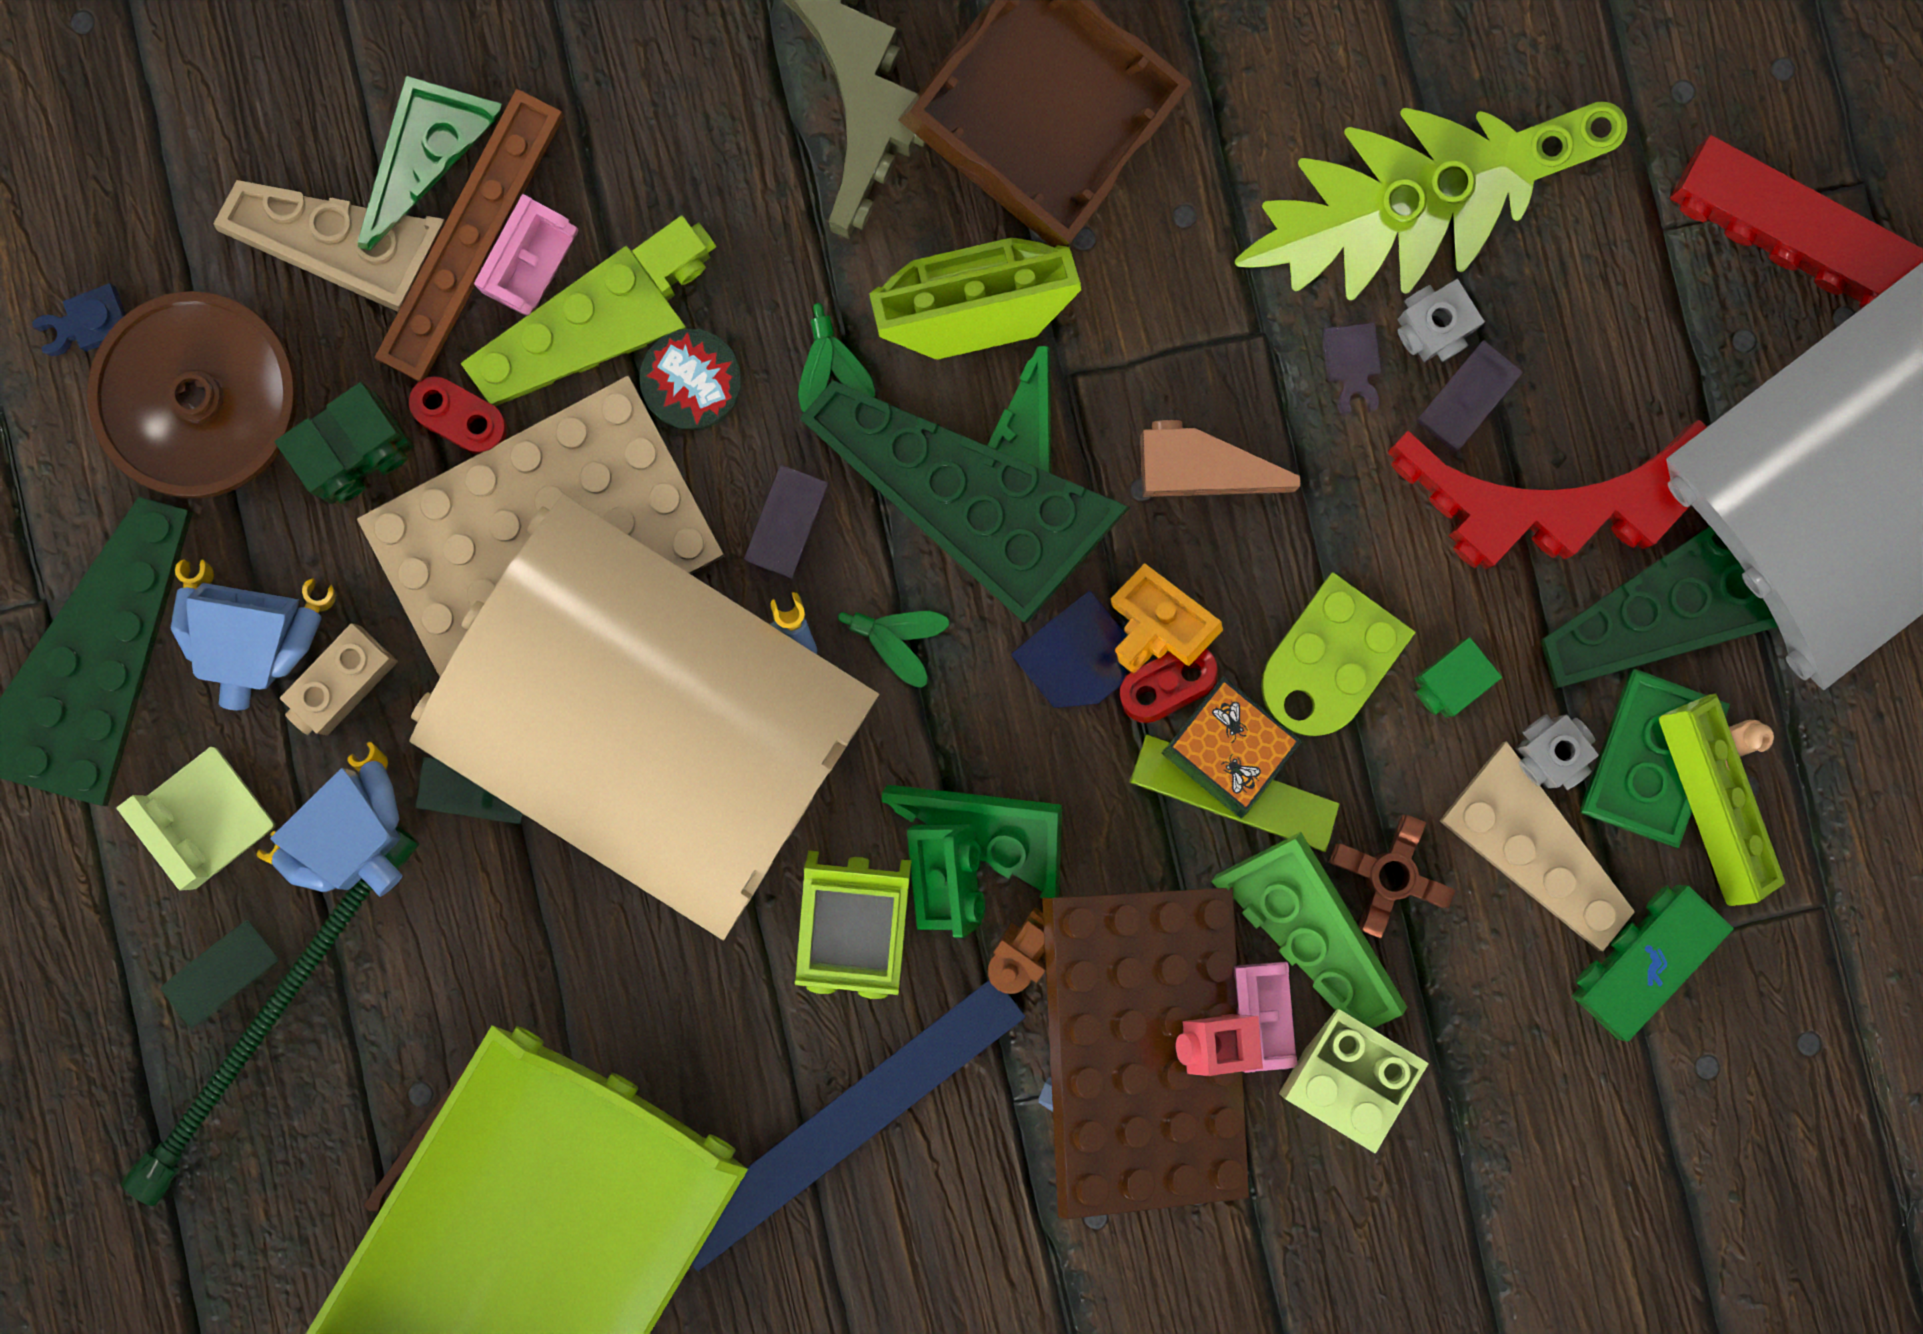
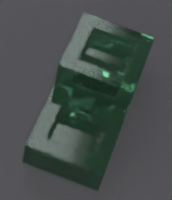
M422 757L414 808L520 824L522 816L520 811L438 759Z
M246 920L180 970L160 987V991L192 1030L234 999L238 992L274 967L279 959L250 922Z

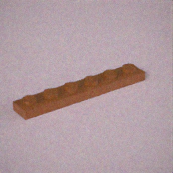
M516 88L374 357L377 361L418 382H422L423 379L427 378L475 287L474 282L562 122L564 118L562 111Z

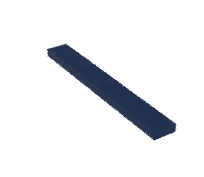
M990 979L746 1167L748 1171L692 1262L697 1272L1022 1021L1026 1016L1010 995L997 990L991 984Z

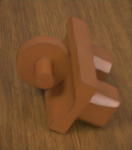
M1035 907L1021 927L1012 922L1009 924L993 952L995 955L988 965V977L991 984L997 990L1006 994H1015L1023 991L1031 980L1037 983L1046 970L1043 912Z

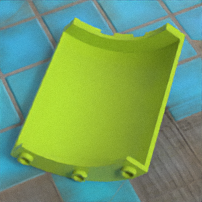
M492 1025L306 1334H650L748 1169L732 1157L736 1150L730 1144L712 1134H709L705 1139L680 1121L635 1095L638 1087L626 1078L616 1073H611L607 1079L585 1066L542 1046L544 1041L522 1027L516 1026L512 1033Z

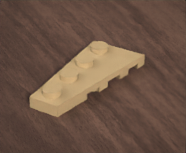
M236 180L213 224L217 231L399 312L444 227L445 220L426 216V219L405 215L369 251L359 248L357 243L367 208L351 205L350 201L330 198L327 201L303 196L302 192Z
M1503 742L1439 821L1595 949L1603 952L1635 911L1541 786L1535 785L1526 776L1519 765L1520 758L1508 742Z

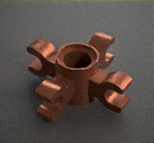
M1402 815L1389 852L1375 857L1343 844H1335L1328 863L1364 876L1366 884L1372 892L1359 923L1361 931L1381 938L1395 900L1406 898L1409 895L1438 907L1449 909L1456 890L1419 876L1417 866L1411 859L1424 831L1425 821L1409 815ZM1390 861L1398 863L1404 872V880L1401 886L1393 891L1385 889L1379 879L1381 868Z

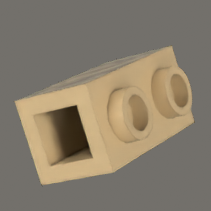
M351 623L280 697L290 708L285 716L306 735H309L313 730L316 734L328 736L398 661L363 627Z

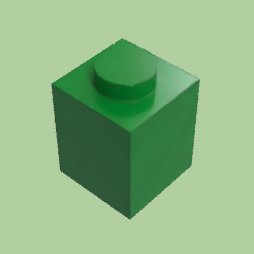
M1469 637L1457 643L1414 679L1421 687L1416 691V694L1424 706L1435 716L1441 712L1445 718H1449L1458 714L1503 677Z

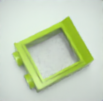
M808 851L804 866L795 985L806 986L807 990L818 994H831L836 992L837 989L858 991L860 996L870 999H882L887 997L888 994L898 995L911 860H901L899 872L869 869V860L863 857L849 858L847 867L818 864L819 852Z

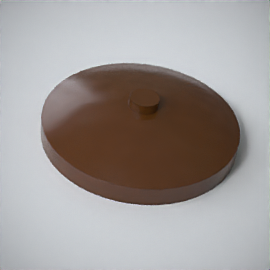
M188 291L166 294L151 299L128 312L113 326L101 342L92 362L88 378L87 405L89 417L96 438L106 455L123 473L136 482L157 492L181 498H207L222 495L236 490L258 477L281 452L274 441L292 429L297 411L298 391L295 370L289 353L276 332L261 317L244 305L232 299L207 292Z

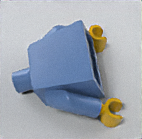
M183 559L175 567L177 578L184 584L183 588L178 589L176 593L171 631L186 659L192 662L195 677L220 683L219 705L229 710H245L250 707L251 688L267 689L276 677L288 675L308 652L322 620L318 613L332 607L336 598L335 590L330 585L327 596L322 600L315 601L310 598V594L315 587L316 581L314 578L309 579L302 588L303 598L306 602L305 607L298 608L299 599L212 585L213 569L203 559L199 564L200 571L198 575L189 579L191 565L187 560Z
M372 742L367 743L370 752L365 760L360 761L354 754L347 758L348 763L359 772V775L355 771L341 768L277 832H271L270 836L272 837L270 839L275 843V847L270 853L261 849L257 851V857L272 864L290 884L327 892L335 887L337 889L349 890L362 878L381 897L401 880L403 875L385 857L401 839L395 830L400 819L393 785L386 771L388 760Z

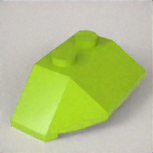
M1007 238L913 260L891 276L883 287H877L869 295L879 337L939 360L1037 337L1081 291V283L1070 247L1057 245L1054 248L1041 242Z

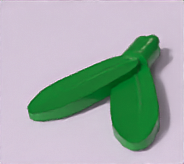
M815 303L813 306L815 318L810 320L815 341L809 351L798 390L801 410L805 412L825 390L829 383L831 370L843 385L875 397V387L870 374L840 340L833 337L834 331L830 315L825 316L823 305Z
M934 611L899 613L880 617L876 620L859 612H855L854 616L841 612L837 617L840 622L850 625L849 631L867 638L869 636L874 648L895 674L904 682L915 687H923L927 684L926 671L918 657L902 640L936 636L949 626L948 618Z

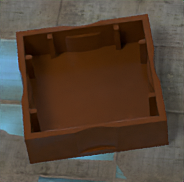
M990 0L898 120L1051 247L1055 248L1057 245L1065 246L1073 241L1114 187L1115 181L1126 161L1141 145L1152 137L1192 82L1139 37L1125 31L1112 22L1093 0Z

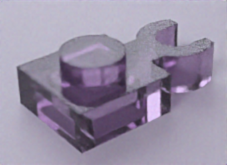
M1375 323L1324 329L1321 333L1328 382L1343 380L1344 389L1338 397V409L1341 415L1346 416L1351 413L1350 396L1353 394L1364 396L1367 401L1368 412H1374L1378 408L1379 396L1376 389L1368 383L1367 377L1379 376L1381 373Z

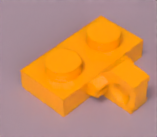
M1145 563L1111 598L1112 607L1129 620L1128 624L1124 627L1125 633L1128 636L1115 649L1118 657L1117 661L1133 674L1151 658L1152 654L1161 658L1166 654L1167 650L1190 666L1223 631L1222 622Z

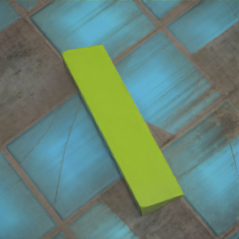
M1716 693L1710 694L1665 713L1659 717V722L1725 902L1729 906L1758 903L1784 885L1785 880Z
M1146 734L1129 783L1285 839L1302 832L1311 848L1326 852L1339 803L1270 779L1246 810L1170 747L1172 743ZM1234 767L1233 771H1237L1241 775L1238 767Z

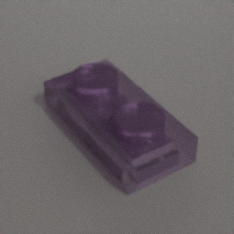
M1483 340L1416 422L1456 453L1523 372Z
M780 464L744 561L793 580L829 483Z

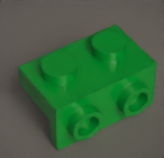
M972 824L913 825L907 829L911 860L917 930H952L954 938H965L982 925L985 915V898L983 893L978 891L977 881L980 848L977 841L973 840Z

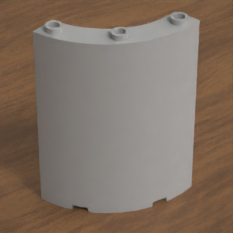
M1923 262L1666 459L1671 479L1668 482V487L1673 496L1685 507L1692 505L1726 544L1745 570L1742 578L1748 588L1757 597L1763 598L1770 609L1787 648V663L1801 679L1806 681L1811 678L1823 690L1923 614Z

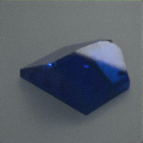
M1088 591L1014 651L1011 656L1053 708L1098 704L1123 682L1126 668L1117 661L1118 657L1115 649L1127 635L1093 593Z

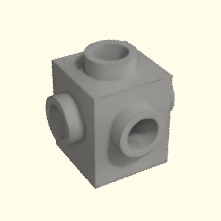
M1458 279L1436 292L1431 285L1419 290L1404 301L1408 309L1397 319L1402 326L1398 329L1402 343L1412 355L1419 353L1424 362L1435 355H1438L1443 362L1469 346L1464 338L1475 332L1485 322ZM1433 320L1437 321L1440 327L1436 326Z
M1547 714L1543 715L1522 732L1526 739L1514 748L1522 759L1519 761V765L1526 776L1535 785L1540 786L1542 784L1545 789L1557 788L1562 784L1567 790L1574 787L1592 772L1588 764L1599 756L1591 746L1595 742L1591 731L1580 719L1574 718L1571 720L1567 714L1553 717L1552 719ZM1558 742L1561 743L1570 755L1565 761L1560 760L1555 754V746Z

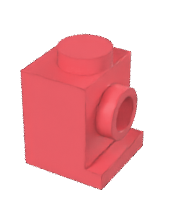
M1227 1014L1220 1017L1183 1021V1034L1177 1037L1176 1053L1179 1061L1186 1065L1187 1074L1213 1076L1263 1069L1259 1017L1254 1015Z

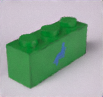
M1667 885L1660 889L1646 905L1650 913L1637 926L1630 923L1623 928L1611 942V946L1615 950L1602 964L1598 960L1591 963L1576 980L1580 987L1572 997L1616 1039L1629 1042L1734 929L1688 885H1675L1672 889Z

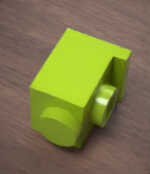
M681 215L632 250V252L668 301L675 296L671 288L674 283L679 281L681 285H685L705 270L706 267L703 263L710 258L708 253L715 249L716 245L699 222L690 227Z

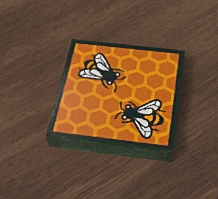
M1223 676L1161 754L1242 819L1299 747L1302 740Z

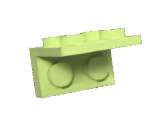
M209 747L149 795H132L117 807V810L179 891L197 889L275 828V822L216 747Z

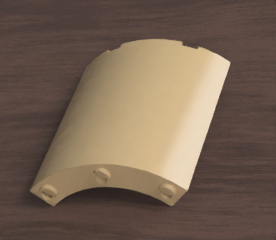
M563 494L551 510L544 506L539 509L527 528V533L531 536L507 568L486 602L482 603L477 600L466 614L461 624V627L467 630L466 634L447 664L432 694L427 692L411 715V718L418 723L409 742L724 941L773 864V860L784 842L789 838L810 805L813 796L827 774L831 772L861 726L879 693Z

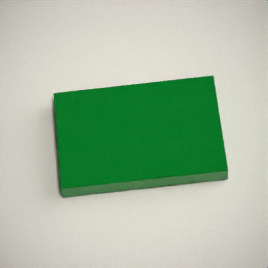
M1630 669L1578 813L1672 848H1679L1692 809L1661 728L1659 717L1707 695L1637 669ZM1719 700L1726 718L1730 704Z

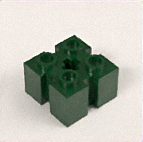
M359 382L327 404V409L312 419L308 417L274 441L309 493L317 497L321 496L324 501L330 504L337 500L340 504H344L356 498L366 489L363 483L365 482L364 478L377 469L380 470L382 475L393 472L408 460L405 453L415 447L383 399L374 391L371 392L362 382Z

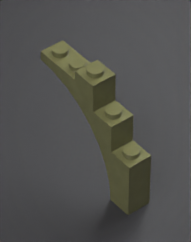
M782 0L799 16L819 42L838 81L846 112L847 150L842 184L829 218L831 232L850 239L854 228L857 227L863 230L871 215L875 202L868 198L876 181L884 184L892 170L896 156L890 154L891 149L910 157L916 144L922 147L926 144L898 120L917 96V93L881 77L882 73L887 76L891 75L901 53V48L896 46V28L847 6L848 3L856 6L859 0Z

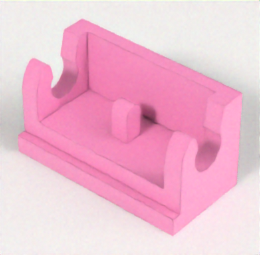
M522 194L476 278L475 286L481 293L528 316L538 307L577 235L578 228L568 223L569 219Z
M1288 962L1238 965L1234 967L1233 977L1236 978L1238 1001L1237 1014L1259 1017L1263 1069L1243 1072L1295 1068V1065L1298 1064L1295 1050Z

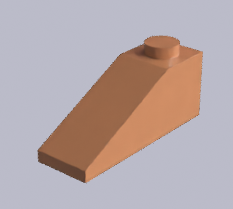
M1180 420L1152 422V429L1143 430L1140 436L1142 497L1295 492L1300 487L1299 475L1196 428H1183L1182 421Z

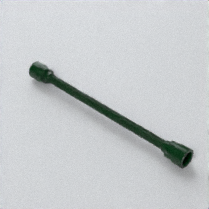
M399 826L395 830L401 839L385 855L397 870L408 861L420 844L413 836ZM362 878L348 890L349 893H345V898H341V903L337 904L338 909H333L334 914H330L329 919L325 920L326 925L323 924L321 926L322 930L317 931V935L313 937L314 941H310V946H306V952L303 951L301 953L302 957H298V962L293 964L294 968L291 967L290 973H287L286 978L282 979L283 984H279L278 989L274 990V994L270 996L271 1000H267L266 1005H263V1011L260 1010L258 1012L259 1016H255L254 1021L250 1023L251 1027H247V1032H244L242 1037L239 1038V1043H236L234 1045L235 1048L231 1049V1054H228L226 1056L227 1059L223 1060V1064L219 1065V1070L215 1071V1075L211 1076V1081L207 1082V1086L203 1087L199 1097H196L195 1102L191 1104L192 1108L187 1109V1113H184L183 1118L179 1120V1124H176L175 1129L171 1131L172 1135H168L167 1140L160 1142L155 1150L146 1151L143 1157L133 1165L122 1180V1187L135 1199L146 1205L156 1206L168 1190L172 1179L180 1170L176 1164L182 1157L181 1149H185V1144H188L190 1138H193V1133L197 1132V1128H200L202 1125L201 1122L205 1121V1117L209 1116V1111L213 1110V1106L217 1105L221 1095H224L225 1090L229 1088L228 1084L233 1083V1079H236L237 1074L241 1072L240 1068H244L245 1063L249 1061L248 1057H252V1052H255L257 1050L256 1047L260 1046V1041H263L265 1039L264 1036L268 1035V1030L272 1029V1025L276 1024L280 1014H283L284 1009H287V1003L292 1002L291 998H295L296 993L300 991L299 987L304 986L303 982L308 980L307 976H311V971L316 969L315 966L319 965V960H322L323 955L327 954L326 949H331L330 944H334L335 939L339 938L338 933L341 934L343 932L342 928L347 927L346 922L349 923L351 921L350 917H354V912H358V906L361 907L363 905L362 901H366V896L370 895L369 890L373 891Z

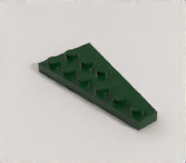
M834 380L799 418L1024 623H1028L1130 509V507L1104 497Z
M142 497L137 498L0 698L1 779L108 807L174 580L175 567L180 559L193 512Z
M1709 525L1543 637L1540 641L1554 689L1776 628L1778 625L1764 599L1757 597L1744 582L1742 574L1745 570Z

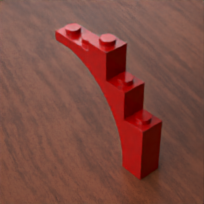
M1700 420L1686 426L1660 453L1629 473L1597 484L1559 490L1520 489L1497 485L1471 477L1445 465L1409 431L1402 435L1387 453L1395 459L1391 466L1401 477L1411 484L1418 480L1432 493L1429 501L1437 510L1450 519L1456 515L1461 520L1448 535L1457 543L1453 550L1471 567L1476 568L1480 564L1486 570L1496 565L1529 528L1535 533L1532 540L1543 552L1553 558L1559 555L1564 560L1575 555L1607 519L1614 523L1611 527L1612 532L1626 545L1632 548L1638 545L1642 550L1655 545L1689 508V506H1683L1673 496L1668 487V482L1671 479L1666 459L1706 429L1707 426Z

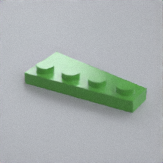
M1302 832L1216 874L1211 882L1217 888H1227L1229 890L1233 887V898L1244 909L1242 914L1256 929L1261 926L1281 947L1279 952L1292 966L1297 963L1314 981V989L1335 1010L1337 1008L1371 1029L1403 1015L1407 1005Z

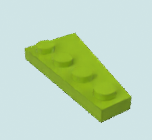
M626 245L464 360L461 365L486 400L493 406H498L551 385L558 379L578 371L580 373L599 366L601 362L624 353H632L647 347L649 343L669 335L670 337L687 331V329Z

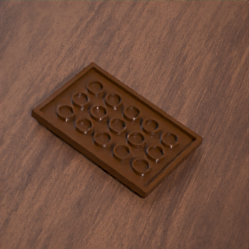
M1233 887L1229 890L1227 888H1206L1043 898L1058 1217L1075 1219L1249 1198L1242 1071L1213 1076L1187 1074L1186 1065L1179 1061L1176 1053V1040L1180 1034H1183V1021L1237 1014L1236 978L1233 977V968L1237 967Z

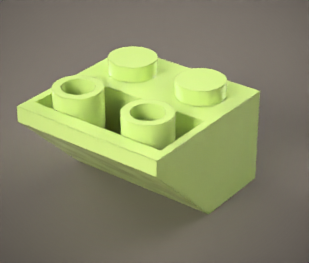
M1337 1008L1305 1048L1297 1062L1298 1065H1295V1068H1293L1279 1094L1289 1102L1376 1154L1429 1063Z

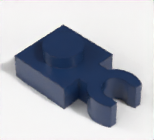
M109 283L62 301L67 313L66 316L58 318L54 315H42L36 318L32 325L34 329L40 332L52 327L56 328L57 337L55 341L42 346L41 349L48 356H59L65 353L70 348L72 341L77 340L79 348L85 352L99 347L108 332L126 313L116 287Z

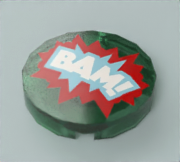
M679 329L661 337L647 351L640 368V390L650 411L664 424L681 430L702 431L721 423L735 408L741 391V369L733 350L718 336L701 329Z

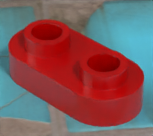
M441 377L425 378L422 382H418L410 393L409 408L413 417L423 427L466 451L478 455L505 441L507 425L500 411L492 404ZM432 394H440L443 397L442 405L435 410L427 409V398ZM477 418L487 420V428L481 434L470 432V425Z
M1205 649L1188 666L1169 652L1161 658H1157L1140 667L1134 674L1131 672L1125 677L1120 687V699L1124 711L1129 717L1138 722L1151 723L1204 697L1214 688L1217 682L1218 671L1215 658L1208 649ZM1190 668H1196L1202 673L1196 681L1185 680L1183 674ZM1144 692H1152L1156 695L1155 701L1150 705L1140 704L1138 697Z

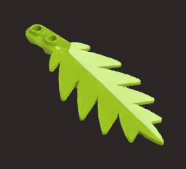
M1595 102L1516 133L1502 120L1480 111L1476 114V119L1489 138L1487 140L1471 129L1431 113L1403 108L1400 112L1402 118L1434 160L1393 139L1373 132L1347 127L1344 134L1380 182L1342 165L1301 158L1298 161L1299 167L1328 206L1297 200L1265 201L1262 208L1277 230L1267 234L1247 248L1235 259V264L1238 267H1269L1290 263L1291 288L1294 291H1300L1318 277L1335 260L1344 247L1346 297L1348 300H1354L1378 272L1398 234L1401 291L1408 294L1424 275L1436 255L1452 215L1454 217L1456 269L1459 272H1464L1491 234L1501 214L1508 193L1512 219L1519 221L1529 205L1535 180L1616 149L1623 142L1627 133L1626 117L1622 110L1612 103ZM1599 118L1607 119L1612 126L1609 135L1603 138L1596 137L1591 131L1592 123ZM1556 137L1561 140L1563 147L1558 155L1551 157L1543 152L1542 146L1546 139Z

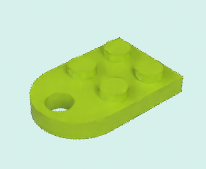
M1332 572L1279 643L1264 667L1261 691L1268 712L1282 727L1303 736H1322L1343 728L1355 717L1416 632ZM1293 691L1306 693L1312 701L1310 715L1301 721L1290 718L1285 712V699Z

